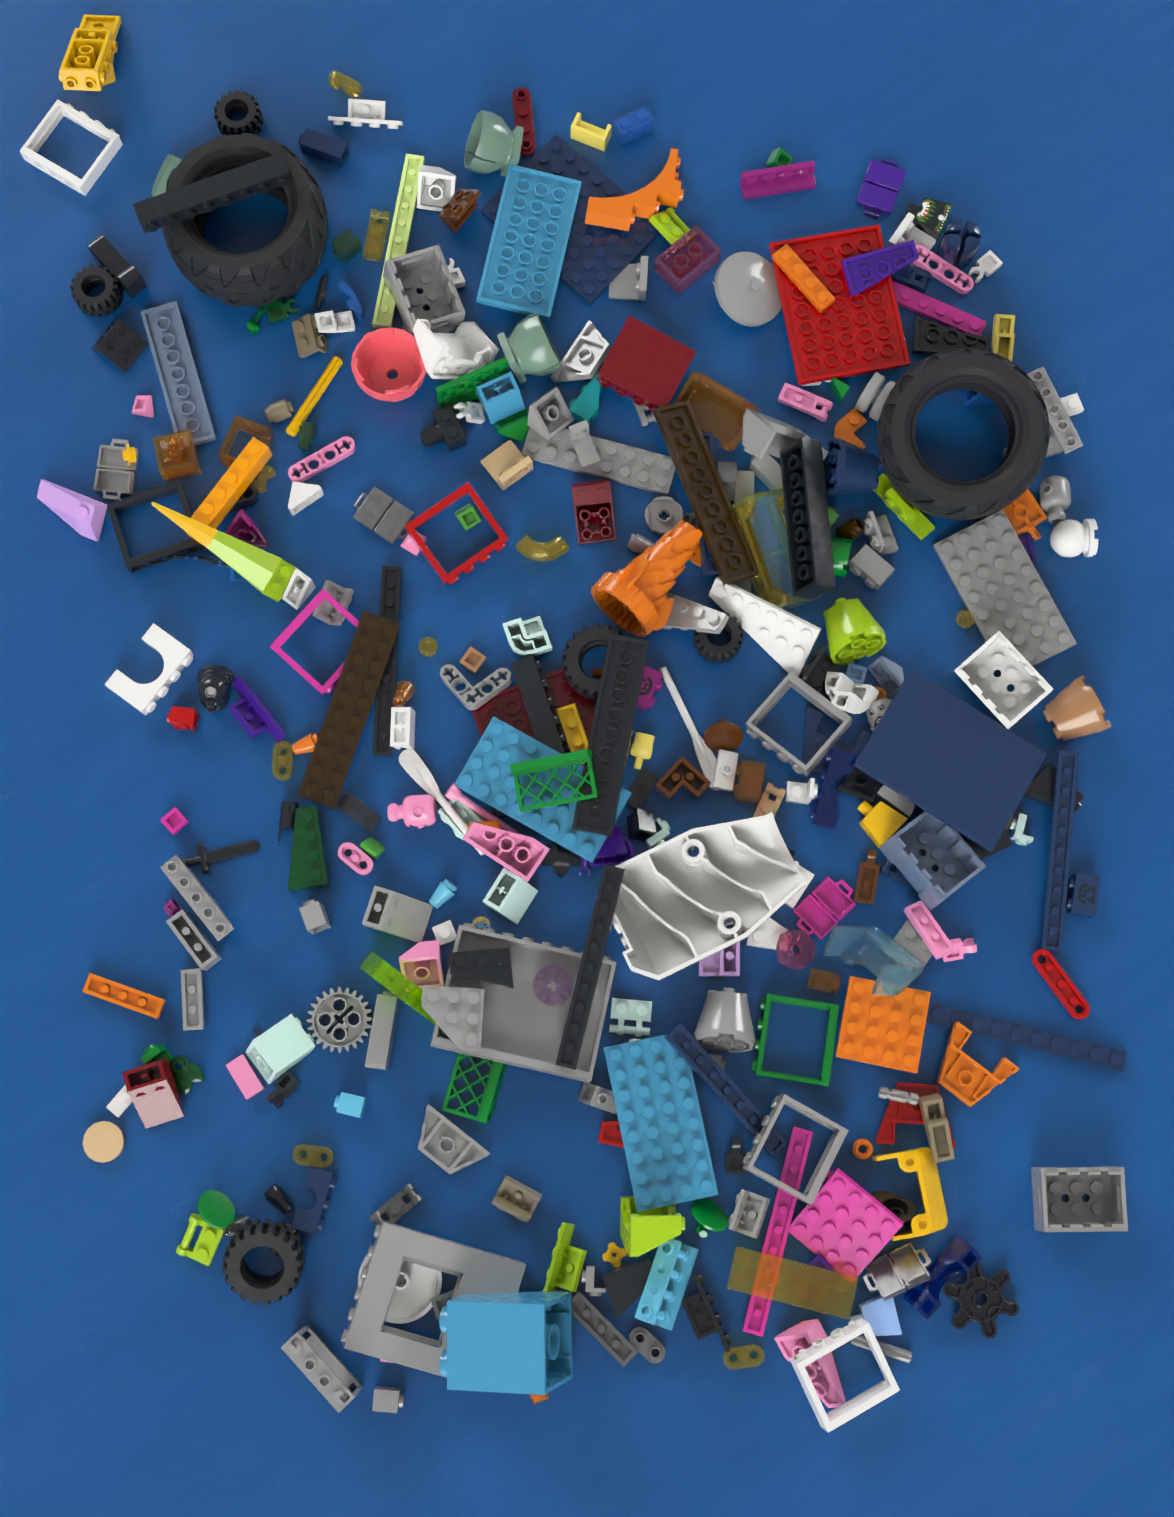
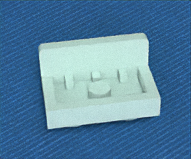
M453 799L449 801V804L467 826L470 822L485 821L479 814L460 801ZM440 808L437 812L440 814L441 820L449 824L454 834L462 839L464 837L462 831L446 811Z

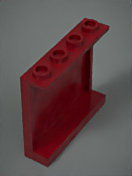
M628 316L596 380L603 387H611L616 390L615 392L618 395L631 398L635 404L648 407L653 413L655 408L669 405L696 351L643 322Z

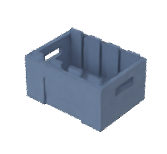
M926 811L889 838L879 848L919 893V898L930 911L986 867L956 830ZM919 850H924L925 856H920ZM932 865L938 867L937 872L932 871Z

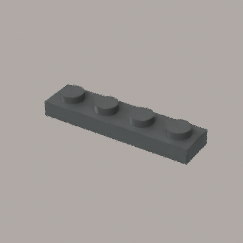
M580 1291L572 1297V1315L624 1367L638 1353V1350Z

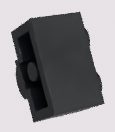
M450 404L433 411L435 424L420 431L421 443L426 447L442 442V444H446L449 452H452L467 445L466 436Z

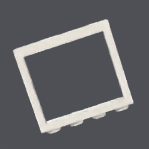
M57 99L20 149V153L28 163L86 196L123 144L120 135L115 133L114 129H107L100 121L90 119L85 112H78L71 104L63 103ZM64 116L109 142L82 179L37 153Z
M862 1318L856 1321L851 1320L848 1323L849 1325L842 1329H835L831 1332L830 1336L825 1339L816 1340L811 1347L799 1350V1354L790 1358L820 1426L828 1433L900 1391L869 1322ZM864 1333L885 1379L826 1414L805 1366Z

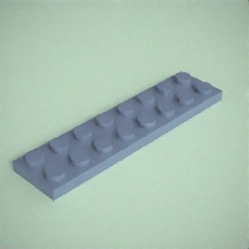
M177 301L140 311L178 448L182 450L217 440Z

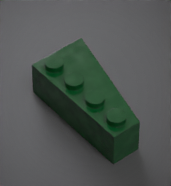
M316 805L297 808L288 891L295 893L330 887L319 809Z

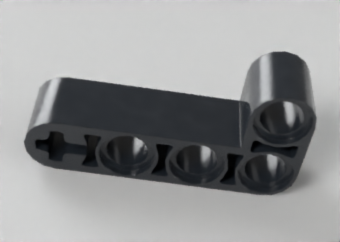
M102 234L87 245L96 259L104 267H107L110 272H113L121 287L131 298H134L147 288L139 271L133 265L130 266Z

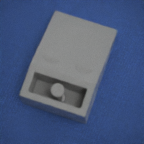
M374 886L362 924L365 927L419 943L423 940L434 906L406 895Z

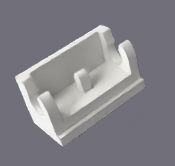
M391 707L390 746H393L395 749L406 748L414 750L416 711L411 707Z

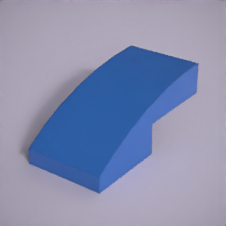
M342 281L338 288L340 294L348 300L346 302L348 311L351 310V313L363 322L364 316L359 300L353 290Z

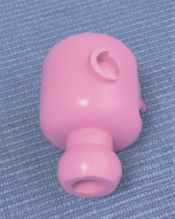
M432 795L407 796L403 800V805L391 803L387 808L390 821L396 822L399 819H404L407 827L418 826L421 829L424 826L433 825L437 818L436 801Z

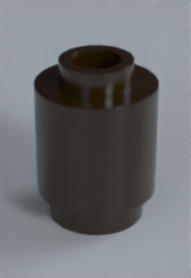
M851 518L836 528L835 536L853 541L862 535L865 526L859 518Z

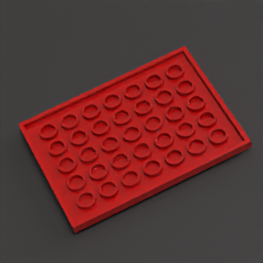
M880 224L769 243L798 385L910 366L891 275L851 298L841 266V260L885 248ZM787 244L835 297V302L821 313L772 259V255Z

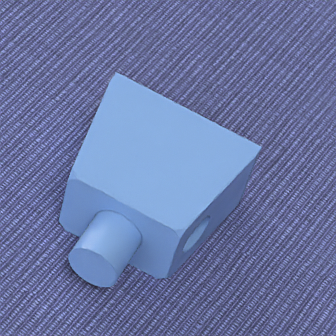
M880 1295L859 1304L860 1314L849 1317L850 1321L862 1318L869 1322L875 1336L902 1335L893 1297L883 1301Z

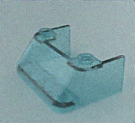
M834 926L823 953L825 956H840L846 964L851 966L862 964L878 978L872 991L873 995H887L891 997L899 995L923 972L925 967L923 961L882 930L875 927Z

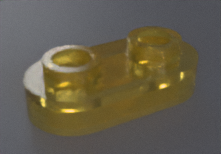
M332 70L327 77L332 88L345 91L350 97H358L363 90L357 81L337 71Z
M280 741L273 747L272 773L280 781L288 780L293 773L294 751L291 744L286 741ZM283 749L287 750L285 755H281ZM282 768L286 769L285 774H280Z
M300 1144L294 1148L292 1153L293 1160L299 1165L325 1168L334 1161L333 1151L323 1146ZM303 1150L307 1152L306 1158L300 1156ZM321 1154H327L328 1158L326 1161L321 1160Z
M756 1344L729 1347L730 1351H724L722 1356L725 1366L732 1370L757 1367L763 1363L765 1358L763 1349ZM752 1351L757 1352V1357L754 1359L750 1358ZM731 1354H735L737 1356L736 1360L733 1362L729 1360V1356Z

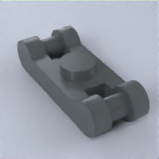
M409 1183L375 1211L369 1219L380 1225L381 1221H384L381 1215L386 1212L390 1217L386 1222L394 1224L423 1198L420 1194L417 1195L413 1190L414 1186ZM406 1194L411 1199L408 1204L402 1198Z

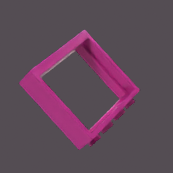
M321 589L269 647L321 694L325 692L328 694L336 686L333 683L339 678L344 662L323 685H320L280 648L324 599L357 628L359 621L327 591Z

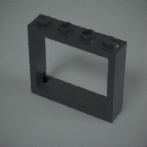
M171 481L165 486L152 487L147 492L134 493L129 498L123 500L116 499L111 504H108L107 508L123 559L130 573L175 559V554H191L204 549L203 545L191 538L134 558L130 557L117 513L178 493L185 516L191 518L193 512L181 481Z

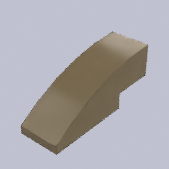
M938 1093L919 1097L922 1119L934 1163L955 1159L942 1097Z

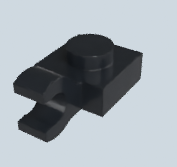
M287 1070L275 1083L276 1089L268 1095L267 1100L279 1109L284 1103V1097L288 1099L301 1082L293 1073Z
M731 1138V1153L725 1152V1174H746V1170L743 1168L745 1164L743 1159L746 1153H740V1138Z

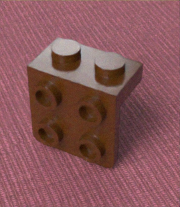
M459 189L454 193V198L450 203L443 206L442 212L438 217L452 233H456L478 207L475 200L481 194L479 190Z

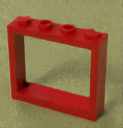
M469 482L423 512L404 527L444 585L448 582L450 585L460 579L458 575L462 572L467 574L475 568V563L478 561L483 563L491 557L490 553L495 549L497 552L507 546L505 542L508 540ZM468 494L499 539L449 574H446L418 535L416 529Z

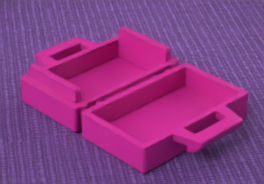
M827 877L793 910L800 918L796 925L807 936L815 933L822 939L838 921L842 920L856 906V903L850 898L854 890L843 879L835 883L830 877ZM840 884L849 892L848 894L839 887ZM802 921L811 929L810 931L801 924Z

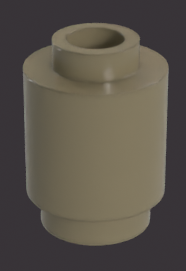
M285 398L268 405V408L264 409L270 423H277L292 417L291 412H294L291 402L286 401Z

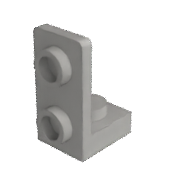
M587 420L568 426L569 437L581 466L585 468L600 462L589 434Z
M583 1083L578 1098L579 1102L617 1115L612 1091L594 1084Z

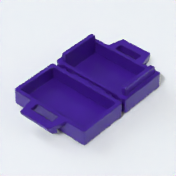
M884 158L881 162L870 161L856 200L857 205L864 207V215L878 219L881 213L891 215L906 173L905 170L897 168L898 163ZM867 208L878 211V213L868 211Z

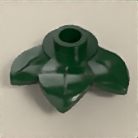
M177 1055L171 1060L170 1068L179 1093L188 1095L193 1082L204 1081V1074L197 1064L190 1063L187 1057ZM177 1063L182 1064V1069L177 1067Z

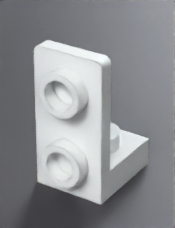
M810 778L808 783L787 781L785 802L809 804L817 795L818 784H814L815 778Z

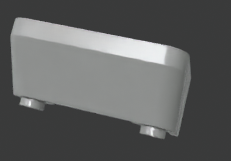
M746 409L743 415L742 445L745 447L744 451L755 455L761 460L765 453L780 458L781 450L801 437L810 438L792 425L751 409ZM822 447L824 461L828 451Z

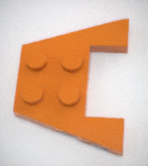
M955 1021L936 1082L964 1104L971 1107L990 1093V1090L998 1084H1002L1007 1077L1015 1074L1020 1068L1007 1058L1002 1057L993 1072L990 1073L961 1051V1048L972 1032L960 1022Z

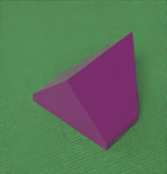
M243 509L239 510L225 534L255 547L270 546Z

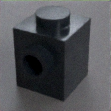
M637 808L627 817L629 838L646 842L647 839L656 833L654 812Z

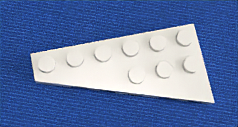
M717 577L709 596L725 612L730 613L729 616L731 618L733 616L736 617V622H740L741 627L788 673L792 672L799 677L821 628L732 583L723 586L720 577Z

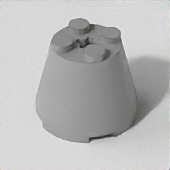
M723 988V991H707V996L694 1032V1039L703 1049L711 1051L715 1049L728 1050L731 1053L746 1052L753 1049L755 1036L747 994L735 993L733 988Z

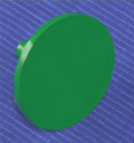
M208 1190L199 1197L198 1211L207 1224L214 1228L222 1229L228 1227L234 1221L235 1209L225 1194L216 1190Z
M707 1198L694 1200L691 1204L692 1215L698 1222L695 1231L700 1237H706L708 1229L720 1232L728 1226V1216L716 1202Z

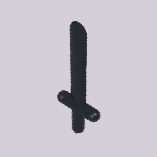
M253 840L206 852L204 844L199 843L197 844L198 856L186 858L182 861L186 866L200 863L202 873L207 874L210 871L208 863L256 852L259 850L260 845L257 841Z

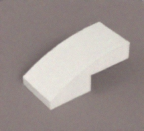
M333 310L314 313L318 332L342 333L355 331L351 310L333 313Z

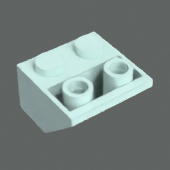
M503 868L482 902L487 907L518 925L538 890L519 876Z

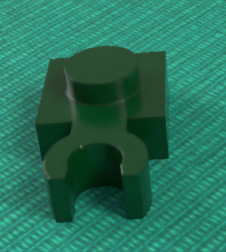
M289 299L286 304H283L282 300L263 305L269 324L287 320L288 313L291 315L297 314L299 308L292 309L290 307L291 304L295 303V299Z

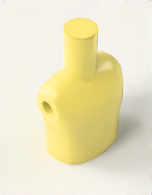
M635 732L630 754L636 757L634 769L641 770L643 759L651 758L655 736Z

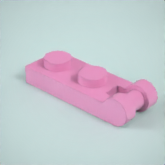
M786 382L777 400L782 404L816 417L817 420L822 422L827 420V413L833 406L831 401ZM816 405L821 406V410L816 409Z

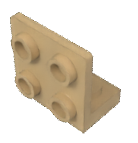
M508 440L481 460L483 467L503 491L533 470L532 459L529 456L524 457L521 455L522 453L511 440Z

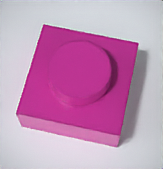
M176 807L160 819L173 835H176L189 823Z

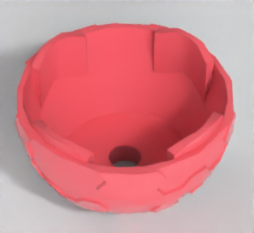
M390 327L368 332L356 346L352 355L351 366L356 382L365 393L380 401L396 402L410 397L420 388L426 376V370L415 336L404 329ZM390 372H396L398 374V376L395 379H389L387 377Z

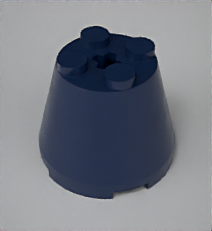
M830 438L827 442V446H829L827 449L828 454L823 461L826 495L869 493L872 489H877L879 479L877 478L878 470H880L882 465L880 458L843 439Z

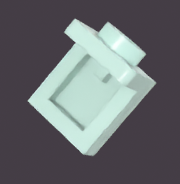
M1021 813L1011 819L1009 829H1012L1010 839L1015 840V843L1018 845L1026 846L1033 842L1034 837L1023 834L1027 815Z
M660 818L655 820L660 831L646 840V845L649 849L664 843V840L670 836L669 830L671 828L665 820L661 821Z

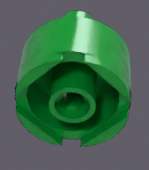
M831 536L834 576L846 578L852 540Z

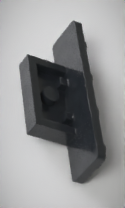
M693 1270L691 1274L699 1291L683 1298L681 1303L695 1335L699 1340L717 1332L725 1351L729 1352L730 1348L728 1345L732 1344L727 1332L722 1333L720 1325L723 1324L718 1312L714 1314L711 1308L714 1302L710 1293L705 1294L702 1286L706 1284L701 1273L696 1274V1271Z

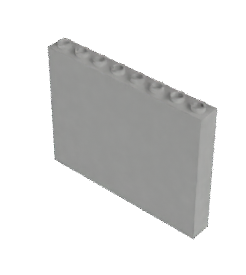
M468 923L459 925L453 952L510 947L514 988H506L505 986L494 985L476 979L451 975L450 969H448L445 987L484 989L481 1051H460L436 1023L430 1046L586 1083L591 1082L616 962L612 961V958L608 956L603 958L577 1068L573 1070L555 1064L583 951L581 953L573 952L572 948L562 946L561 949L553 947L554 944L549 942L535 943L534 939L528 937L518 939L514 938L515 935L503 932L501 935L495 933V930L490 928L480 930L476 929L475 925Z

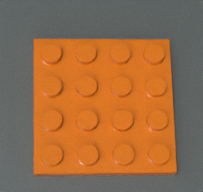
M849 976L835 1057L917 1073L931 992Z

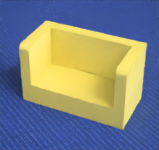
M577 112L571 125V139L605 151L612 135V125L608 124L606 130L581 121V113Z

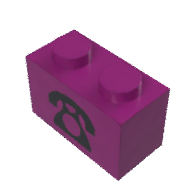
M646 665L637 708L644 712L647 711L648 707H653L656 700L653 696L656 690L660 691L664 684V680H662L663 673Z

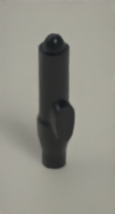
M326 275L320 278L315 297L314 308L320 310L322 303L325 302L327 294L325 290L328 282Z

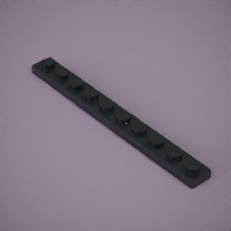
M382 566L379 616L399 623L402 567ZM399 630L375 695L373 756L393 757V746H390L391 707H395Z
M604 865L555 1065L573 1070L577 1068L625 873L623 868Z

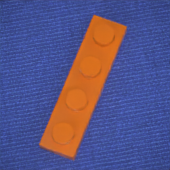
M787 244L772 255V259L820 313L835 302V297Z
M89 973L82 991L156 1019L160 1018L166 1002L165 999Z

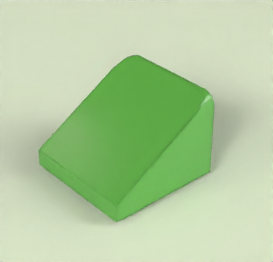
M470 503L454 512L465 531L482 521Z
M369 837L360 844V847L377 860L386 849L372 837Z

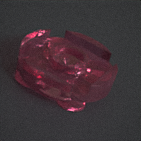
M790 929L779 935L776 946L777 960L786 968L800 970L813 960L815 943L810 939L806 931ZM796 944V947L799 948V952H796L794 954L792 949Z

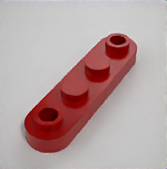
M1046 949L1035 951L1031 957L1033 966L1069 1015L1077 1020L1086 1018L1090 1012L1089 1004L1053 955ZM1039 956L1044 958L1043 963L1038 961ZM1076 1006L1080 1007V1013L1075 1011Z

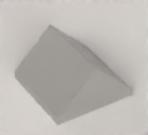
M557 387L551 389L529 406L527 425L546 439H550L574 421Z

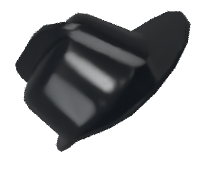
M884 1190L875 1191L870 1194L904 1222L902 1227H907L909 1220L915 1216V1205L905 1198Z

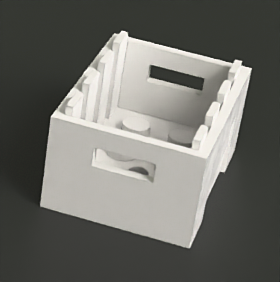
M1000 631L954 670L1007 729L1011 728L1054 690ZM995 670L1001 671L1000 677L993 675ZM1009 684L1014 685V691L1009 692L1007 686Z

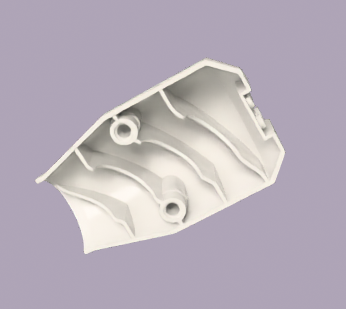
M772 812L765 816L693 828L615 866L625 869L612 923L618 934H623L620 939L626 951L622 953L630 970L659 981L747 938L795 893L808 885L809 882L802 876L788 851ZM692 851L699 852L695 857L689 855ZM735 924L731 929L725 928L727 925Z

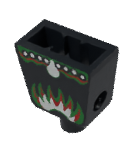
M926 197L923 199L920 207L909 203L905 213L908 214L910 212L915 216L914 226L936 239L937 242L951 213L953 204Z

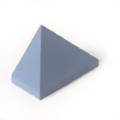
M880 656L867 667L879 685L886 691L888 697L892 698L904 681L902 667L883 656Z

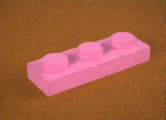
M922 900L905 907L904 913L936 960L954 951V946Z

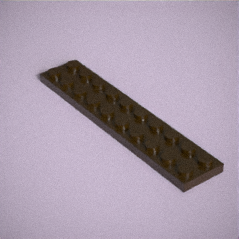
M689 401L655 408L653 411L654 417L723 586L757 576L759 574L758 568Z
M364 610L362 611L297 796L333 809L336 808L400 627L399 623Z

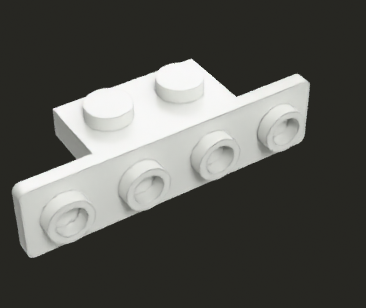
M348 99V117L328 116V120L333 121V125H344V122H351V126L362 127V123H367L372 128H380V124L388 125V129H399V126H403L402 121L385 120L386 101Z

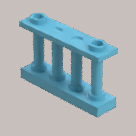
M674 1239L658 1246L634 1318L672 1331L699 1249L682 1244V1242Z

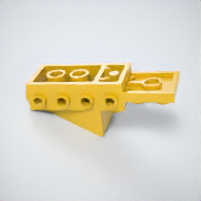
M83 15L79 28L74 29L59 70V80L63 83L64 90L102 91L103 86L116 81L113 61L114 53L117 52V42L115 39L121 25L120 16Z

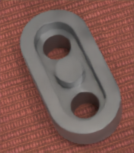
M637 1326L630 1331V1343L649 1362L659 1363L664 1359L666 1352L663 1344L646 1328ZM638 1334H642L644 1336L641 1342H638L636 1340V1336ZM653 1349L659 1350V1354L657 1356H653L651 1354V1351Z

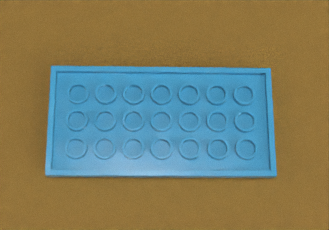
M509 164L476 303L525 315L538 313L540 318L550 320L582 181Z
M493 716L457 778L455 785L471 796L593 863L608 836L572 830L577 801L524 812L519 810L514 776L510 770V764L560 755L561 753ZM579 764L575 771L582 775L584 766ZM561 767L556 775L565 781L571 771L566 767ZM541 771L537 779L546 784L551 774L547 771ZM573 773L567 783L577 788L581 778ZM526 774L519 776L520 784L527 788L532 778ZM554 777L548 787L557 792L563 783ZM535 781L529 790L538 796L543 786ZM565 785L560 795L565 799H569L574 791ZM621 788L615 823L632 795L630 791ZM546 789L541 799L546 803L551 802L555 794ZM527 793L523 798L524 807L531 806L536 798Z
M665 1035L603 1047L637 1212L719 1195L692 1069L664 1038Z

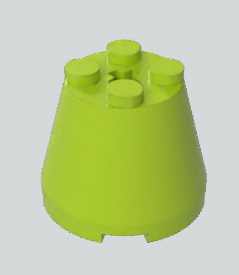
M846 598L837 599L835 605L823 612L829 654L835 664L848 665L849 662L854 663V659L862 658L865 655L869 658L880 651L887 643L885 631L858 598L848 600Z

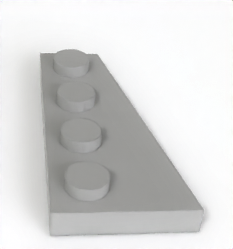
M669 592L666 594V599L672 598L675 603L663 627L664 629L680 628L683 631L691 629L697 632L720 634L729 620L728 615Z

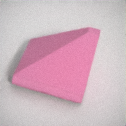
M137 395L132 413L153 418L152 396Z
M418 533L423 542L426 543L427 538ZM408 534L401 547L417 556L420 550Z

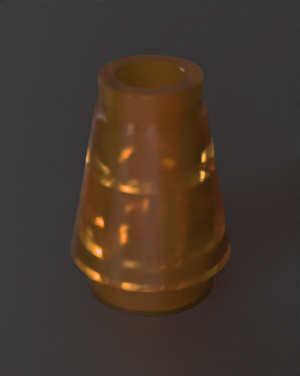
M403 681L397 684L393 698L395 706L402 707L414 696L415 690L412 683Z

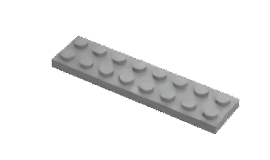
M529 428L521 454L524 457L529 456L534 461L665 496L669 494L676 469L672 458L669 456L590 436L600 462L583 468L569 437L568 429L563 428L550 439H546L532 428Z

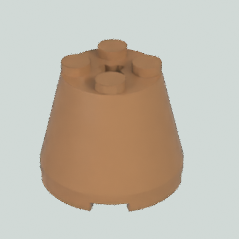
M1083 675L1075 679L1044 706L1043 715L1048 723L1052 721L1054 725L1052 731L1057 740L1062 739L1065 741L1111 728L1109 720H1104L1106 714L1091 686L1085 685L1086 679Z

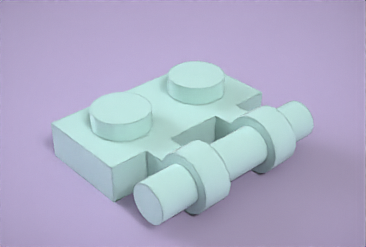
M612 998L610 1019H618V1025L610 1024L609 1032L622 1036L623 1034H633L635 1037H641V1035L649 1036L650 1028L642 1027V1022H651L652 1001ZM624 1020L636 1021V1027L624 1026Z

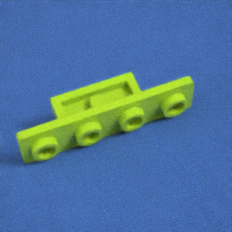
M884 473L878 477V487L872 490L897 515L901 522L905 523L920 540H923L935 529V526L894 489Z
M562 1222L558 1230L556 1247L552 1251V1261L546 1273L547 1280L542 1290L543 1292L557 1291L558 1287L572 1292L577 1291L587 1251L570 1245L575 1227L574 1224Z

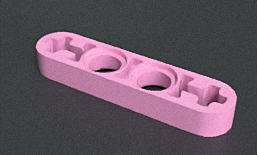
M915 245L916 250L920 254L918 260L913 262L914 265L930 272L933 277L960 294H967L973 288L974 281L969 275L924 246ZM929 261H935L938 267L932 269L929 266ZM946 270L953 273L952 279L945 277L944 272ZM963 282L967 283L965 288L962 287Z
M349 436L342 437L292 465L288 470L290 480L302 483L352 455L356 450L354 440ZM343 444H350V449L344 448ZM336 447H338L339 450L341 451V454H340V455H339V453H338ZM329 451L336 453L335 457L331 460L325 458V454ZM313 460L319 462V466L316 469L309 468V463ZM304 465H305V467H306L308 473H306L305 470L303 469V466H304ZM294 472H300V477L294 476Z

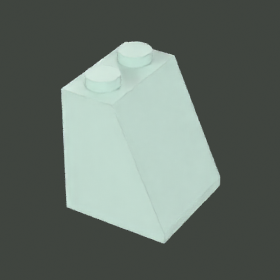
M290 1014L252 1040L245 1053L266 1082L271 1084L311 1053L315 1048V1042L311 1035L306 1034L303 1030L300 1020Z

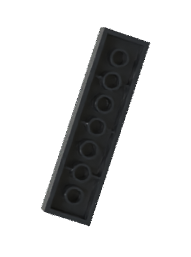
M801 437L781 450L780 462L793 597L814 599L836 586L821 440Z

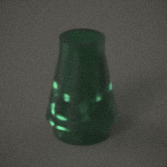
M302 421L299 426L298 449L309 451L318 431L316 430V424Z

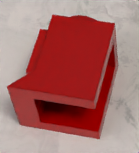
M172 706L171 711L167 714V723H170L175 729L189 731L190 728L196 734L199 712H196V709Z

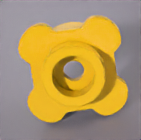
M126 444V448L122 449L123 461H127V466H130V463L136 462L135 447H129V444Z
M611 1242L608 1244V1250L602 1255V1258L605 1262L609 1261L617 1268L621 1265V1260L626 1256L627 1252L624 1248H619L616 1246V1243Z

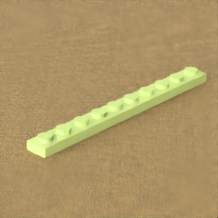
M406 154L385 260L407 253L417 202L419 170L424 165V156ZM383 267L372 325L376 328H392L396 303L385 283Z

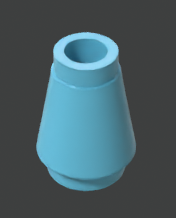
M445 879L443 882L441 881L429 902L438 909L456 894L457 887L448 879Z

